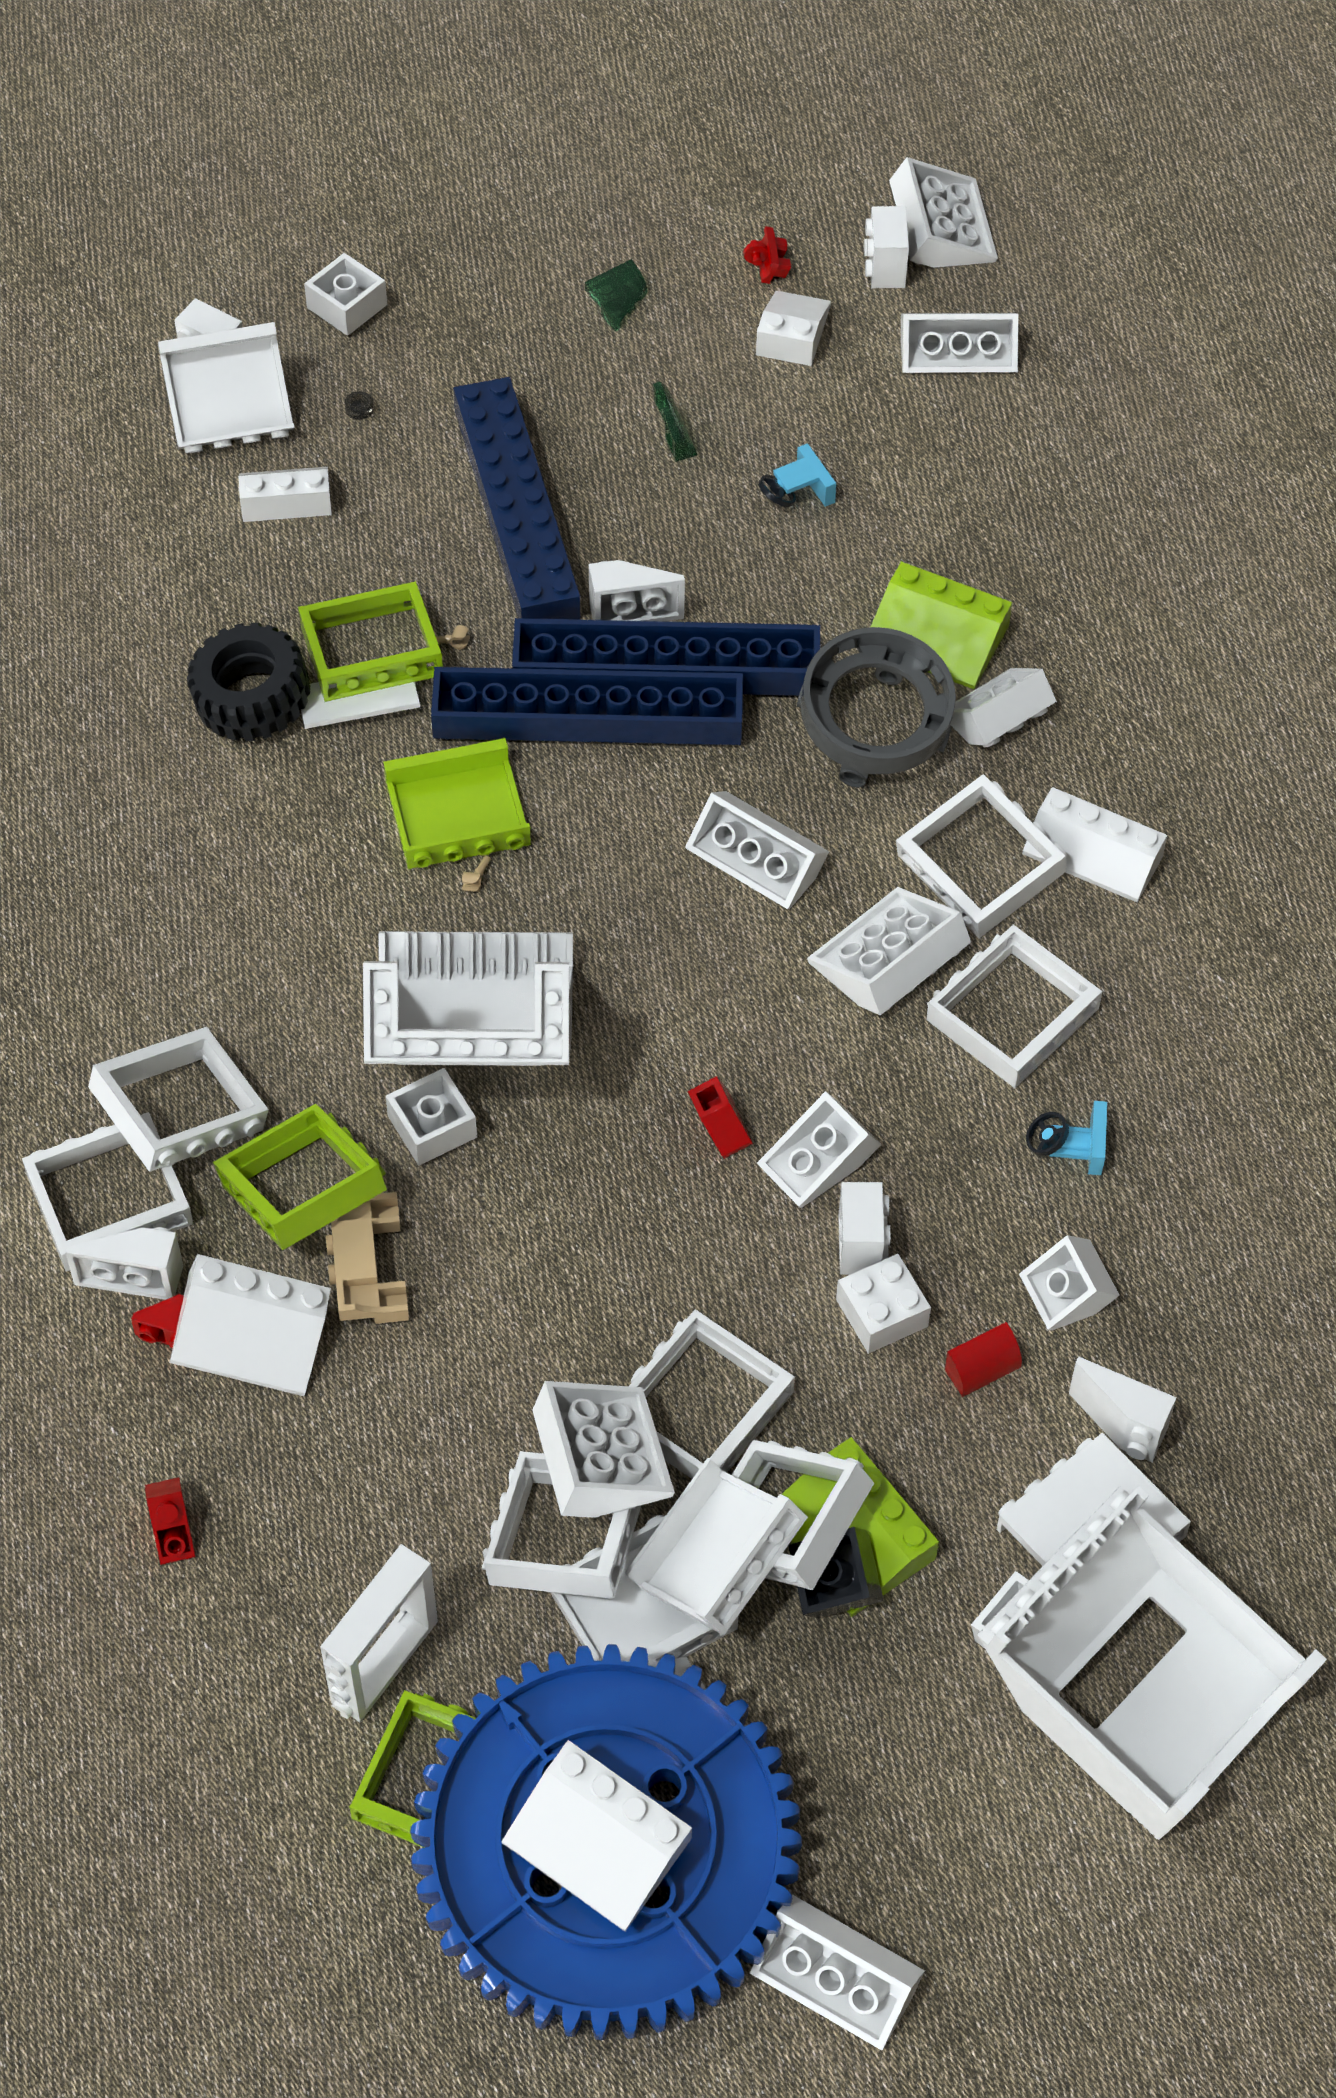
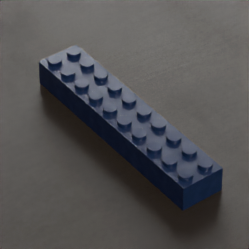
M505 377L453 387L455 414L518 618L580 620V594L511 378Z
M515 618L512 668L743 673V694L799 696L807 668L815 654L820 650V625Z
M434 667L431 708L433 739L498 740L505 738L506 740L741 745L743 673Z

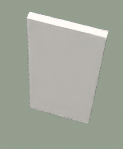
M316 682L310 684V695L307 697L308 702L305 709H301L305 729L418 708L420 707V702L414 682L327 702L324 701L319 683ZM336 684L328 685L329 689L335 688Z

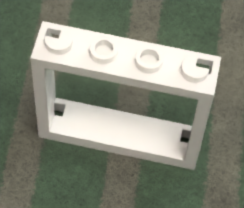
M984 774L896 840L898 856L948 907L961 912L965 925L978 938H981L1067 872V854L1063 847L1057 842L1052 843L1046 837V833L1041 825L1036 821L1032 823L1025 816V812L1020 804L1016 801L1011 802L1005 796L1002 787L996 781L991 782ZM985 798L1046 860L981 910L919 846L981 799Z
M1013 924L1001 936L997 934L992 940L991 945L984 952H977L971 959L968 967L963 971L958 970L955 972L943 990H936L934 992L933 998L927 1003L926 1020L1013 1088H1016L1099 1009L1102 991ZM1010 954L1016 956L1074 1000L1071 1005L1013 1059L1009 1058L950 1012L956 1004Z
M207 1027L95 1064L92 1068L88 1086L149 1172L165 1166L170 1167L176 1162L189 1157H198L204 1152L217 1147L228 1146L233 1141L244 1137H253L255 1133L263 1131L269 1110ZM203 1059L240 1111L158 1140L120 1087Z
M149 1112L140 1115L156 1138L160 1140ZM116 1125L100 1127L93 1133L79 1138L67 1139L60 1145L46 1150H37L30 1154V1156L22 1158L26 1175L66 1272L70 1270L65 1254L67 1246L142 1227L150 1229L162 1227L174 1232L193 1224L190 1207L173 1167L165 1166L160 1169L174 1201L66 1241L40 1176L129 1144Z
M695 1309L687 1319L685 1318L683 1322L679 1321L676 1324L673 1335L667 1342L662 1341L656 1347L652 1355L653 1359L646 1367L642 1365L636 1370L629 1387H642L645 1397H647L696 1338L767 1385L768 1389L710 1457L720 1469L727 1473L749 1447L752 1440H755L794 1393L795 1376ZM656 1431L665 1461L693 1479L703 1463Z
M752 1440L732 1476L758 1489L771 1467L837 1481L795 1555L782 1553L765 1577L766 1579L813 1590L874 1482L862 1469L864 1465L853 1458L843 1460L835 1458L826 1452L816 1454L798 1446L788 1448L774 1441L765 1443Z
M520 1451L516 1466L509 1471L508 1490L503 1492L500 1498L499 1518L494 1520L491 1525L489 1548L483 1550L484 1561L482 1570H486L489 1585L614 1599L641 1505L613 1513L597 1569L508 1560L532 1484L553 1485L545 1455L543 1453Z
M400 1544L320 1646L332 1703L331 1706L340 1711L341 1716L349 1719L351 1716L359 1722L363 1720L438 1622L431 1563ZM400 1609V1612L397 1614L394 1620L390 1623L387 1629L383 1632L380 1638L376 1641V1643L373 1645V1647L369 1650V1652L358 1665V1661L365 1654L368 1648L372 1645L375 1639L379 1636L382 1630L386 1627L389 1621L393 1618L396 1612Z

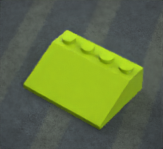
M901 561L887 586L871 627L894 629L920 639L942 658L951 673L953 682L975 689L1009 627L1013 602Z
M850 1437L829 1451L828 1454L843 1460L853 1458L864 1465L862 1469L874 1482L849 1528L857 1527L869 1532L882 1595H885L933 1562L937 1556L939 1541L854 1439ZM803 1474L781 1494L789 1498L808 1517L791 1540L792 1544L803 1541L837 1481ZM869 1605L848 1610L847 1612L853 1617Z

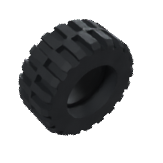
M243 623L234 625L235 628L219 630L217 636H210L204 641V647H199L193 655L194 660L192 659L188 666L187 684L198 715L201 717L204 725L212 729L215 734L222 737L226 734L228 739L239 741L240 738H244L245 741H255V738L262 736L263 739L272 737L271 733L279 731L280 733L287 729V724L290 721L294 723L300 716L299 710L305 709L308 702L307 697L310 695V679L299 646L286 632L278 631V628L270 625L262 627L261 623H251L250 626H244ZM252 673H267L271 675L264 683L246 691L227 690L235 680Z

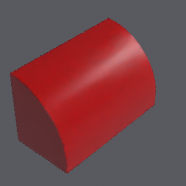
M1005 1322L947 1351L945 1372L962 1397L1021 1368L1022 1357L1020 1348L1008 1323Z

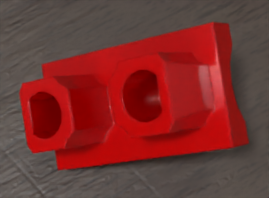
M765 226L763 239L759 242L752 240L744 248L743 254L747 262L759 266L761 283L770 284L773 276L786 278L791 269L790 259L783 258L787 251V240L775 237L774 228Z

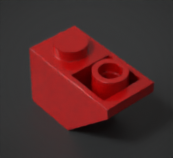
M717 1076L688 1091L702 1123L724 1159L753 1144L727 1087Z
M175 1295L133 1313L131 1321L135 1335L145 1342L155 1343L157 1341L169 1345L173 1349L184 1295Z
M180 1478L144 1485L160 1565L196 1557Z

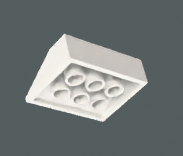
M906 157L889 181L896 206H906L910 261L933 268L996 262L998 257L976 178Z
M897 887L810 955L807 960L810 965L858 1006L881 1015L906 994L913 991L927 977L934 974L937 969L952 957L958 955L962 949L971 943L960 911Z
M197 1254L188 1274L169 1363L304 1396L321 1336L331 1288Z
M554 1381L544 1382L532 1411L561 1516L595 1518L673 1497L675 1493L642 1387Z
M568 1740L544 1772L503 1838L502 1843L626 1932L692 1839V1827Z

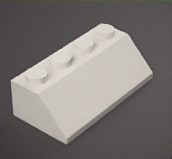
M901 313L902 373L1018 372V313Z
M1054 787L1049 791L1035 818V821L1044 829L1046 837L1052 843H1059L1067 854L1066 873L1137 903L1163 858L1167 840L1166 834ZM1026 841L1022 854L1043 863L1046 859Z
M727 791L712 792L685 846L687 850L786 909H790L815 881L829 853L828 850Z
M792 1895L791 1906H782L775 1916L781 1925L778 1938H776V1934H767L762 1945L765 1952L764 1960L761 1964H753L750 1974L878 2049L883 2050L908 2007L925 1970Z

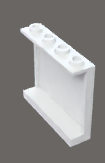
M275 322L158 342L178 450L185 449L186 454L203 451V445L214 444L215 449L232 446V440L243 439V444L261 441V435L271 434L272 439L289 436V431L294 430L295 426L292 422L276 338Z
M1101 1433L1094 1440L1088 1438L1083 1441L1076 1449V1454L1069 1460L1063 1458L1058 1461L1050 1470V1475L1044 1480H1034L1024 1491L1025 1495L1017 1501L1011 1499L1004 1504L998 1512L999 1519L996 1529L999 1533L1007 1529L1043 1566L1118 1487L1131 1494L1139 1485L1147 1492L1149 1497L1141 1507L1179 1542L1187 1536L1191 1521Z
M707 1458L625 1574L646 1593L724 1636L808 1517L789 1498L781 1494L776 1498L724 1472L710 1458Z
M663 1515L651 1518L645 1524V1527L633 1532L614 1599L550 1592L582 1646L586 1645L591 1650L594 1661L603 1660L604 1650L608 1644H616L620 1651L621 1661L630 1662L632 1653L637 1647L647 1649L648 1663L661 1659L665 1654L673 1655L675 1658L687 1657L738 1629L737 1617L723 1636L646 1593L625 1574L626 1570L665 1518ZM600 1547L592 1549L582 1560L575 1564H565L562 1566L597 1569L603 1549Z

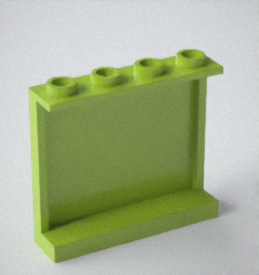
M505 738L383 762L385 782L408 869L424 868L447 861L455 862L462 858L477 855L485 856L493 852L508 849L516 850L523 846L531 845L530 825L526 823L509 763L508 746Z

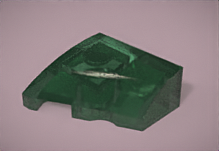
M630 259L586 281L585 291L600 306L602 318L614 331H617L621 328V321L626 314H631L635 309V304L646 295L647 285L639 268Z
M662 382L653 383L654 402L664 420L665 440L675 462L697 456L694 444L671 392Z

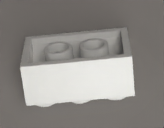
M328 466L240 473L238 476L243 522L332 515Z
M1010 668L957 700L950 725L970 745L990 747L1000 741L999 737L1006 732L1011 733L1021 729L1024 726L1023 722L1027 719L1037 718L1048 711L1047 707L1057 701L1043 669Z

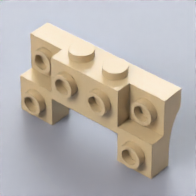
M397 1192L381 1193L331 1222L332 1235H326L327 1255H334V1264L328 1265L330 1285H336L340 1321L374 1318L375 1324L409 1320L405 1281L378 1283L374 1234L401 1231Z

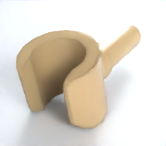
M458 625L455 627L452 635L436 636L438 644H451L455 649L462 650L467 646L470 636L467 635V627Z
M485 855L474 873L463 872V891L478 892L480 890L483 872L491 861L489 856Z

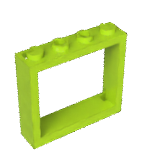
M416 581L298 607L301 630L325 702L434 678V667H443L442 653ZM414 609L427 648L327 669L315 630ZM433 662L434 666L427 667V663ZM336 684L335 688L329 689L328 685Z
M317 1104L308 1107L213 1162L223 1188L282 1250L387 1190L382 1177L386 1175V1172L380 1166L378 1158L372 1159L365 1146L361 1142L356 1143L349 1130L345 1126L340 1128L332 1113L326 1114ZM322 1138L356 1173L281 1215L248 1179L317 1139Z
M404 1690L349 1807L352 1819L416 1844L411 1838L410 1829L412 1824L420 1819L372 1801L406 1727L413 1716L454 1732L452 1719L457 1714L467 1715L474 1720L476 1718L468 1715V1712L460 1706L449 1704L447 1707L436 1703L434 1698L426 1693L421 1696Z

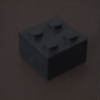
M857 1527L848 1528L813 1590L797 1586L803 1615L819 1619L884 1601L868 1531ZM802 1541L788 1545L790 1555H795Z

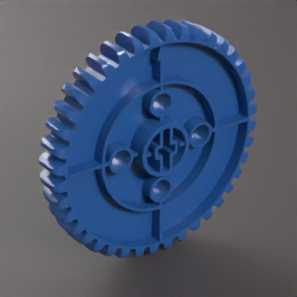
M608 1644L606 1646L602 1661L593 1660L588 1646H579L576 1651V1663L570 1665L566 1664L564 1657L559 1651L549 1653V1670L541 1673L534 1663L527 1661L521 1664L522 1683L516 1685L511 1678L505 1675L496 1678L498 1699L494 1701L488 1695L479 1692L472 1698L477 1718L474 1720L467 1715L457 1714L452 1719L454 1732L459 1741L450 1738H440L435 1745L436 1752L444 1765L430 1764L424 1768L422 1773L424 1781L432 1791L418 1793L415 1797L414 1805L417 1812L426 1819L413 1823L410 1829L412 1840L416 1844L425 1847L413 1853L411 1857L413 1870L418 1874L427 1876L417 1884V1895L421 1902L435 1904L426 1915L429 1928L433 1931L449 1929L444 1934L440 1943L444 1955L452 1957L466 1952L459 1964V1973L464 1980L475 1979L482 1973H486L481 1985L482 1997L486 2000L491 2001L507 1990L506 2007L508 2015L517 2017L531 2004L534 2006L535 2026L541 2030L551 2023L555 2014L561 2015L564 2033L567 2037H574L580 2029L582 2020H589L592 2022V2031L596 2040H604L609 2032L610 2021L620 2022L622 2032L627 2039L635 2038L638 2030V2018L647 2016L651 2027L660 2033L666 2030V2010L674 2008L678 2016L685 2022L694 2019L693 1997L697 1995L712 2007L717 2006L721 1999L718 1980L721 1978L730 1986L740 1987L744 1983V1971L739 1959L749 1964H761L764 1960L765 1952L757 1937L765 1939L767 1934H776V1938H778L781 1925L771 1912L777 1913L782 1906H791L792 1895L781 1885L795 1883L798 1880L800 1870L799 1865L788 1857L797 1854L801 1850L802 1837L798 1832L787 1829L796 1824L800 1819V1807L797 1803L784 1800L791 1794L794 1781L790 1774L775 1773L781 1766L783 1753L780 1748L769 1746L760 1749L767 1738V1726L763 1722H753L744 1727L748 1717L749 1704L740 1699L725 1706L727 1685L720 1680L713 1682L705 1690L702 1689V1668L692 1665L682 1676H678L675 1674V1656L665 1654L656 1667L649 1666L647 1649L644 1647H637L632 1653L630 1662L621 1661L620 1651L616 1644ZM568 1740L692 1827V1839L658 1885L667 1891L669 1900L659 1908L651 1909L643 1906L626 1932L564 1887L552 1897L537 1895L532 1890L533 1883L537 1878L546 1874L502 1843L503 1838L544 1772ZM660 1781H669L678 1787L680 1793L671 1801L661 1802L652 1797L649 1791L654 1784Z

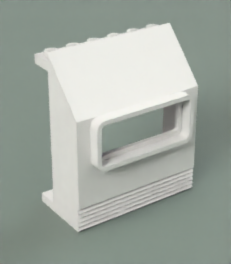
M379 931V961L363 962L364 1064L569 1065L572 1039L573 932Z
M1138 1485L1131 1494L1118 1487L985 1625L977 1636L1021 1711L1127 1812L1131 1813L1139 1823L1143 1824L1144 1828L1148 1829L1156 1839L1160 1840L1191 1811L1210 1790L1208 1787L1280 1707L1312 1677L1327 1659L1316 1649L1306 1659L1301 1656L1141 1507L1149 1497V1494ZM1147 1599H1151L1185 1631V1635L1097 1729H1094L1060 1697L1059 1692Z

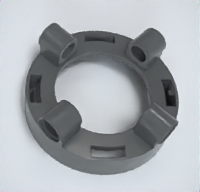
M870 627L843 633L820 648L807 668L797 707L801 708L804 726L814 744L825 755L841 765L839 779L848 786L859 788L866 784L869 774L903 772L922 764L936 751L944 753L952 729L950 724L955 708L956 695L954 682L948 667L930 646L902 631ZM857 648L859 653L847 656L836 663L831 658L849 649ZM873 667L876 668V678L888 685H897L901 682L902 677H905L915 686L923 702L924 715L918 729L907 739L888 746L867 745L847 736L835 723L829 707V697L832 689L845 675L858 669ZM931 671L937 683L941 684L944 693L936 695L932 683L924 673Z

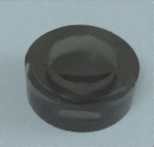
M356 391L345 398V412L350 418L363 420L373 414L374 402L370 394Z

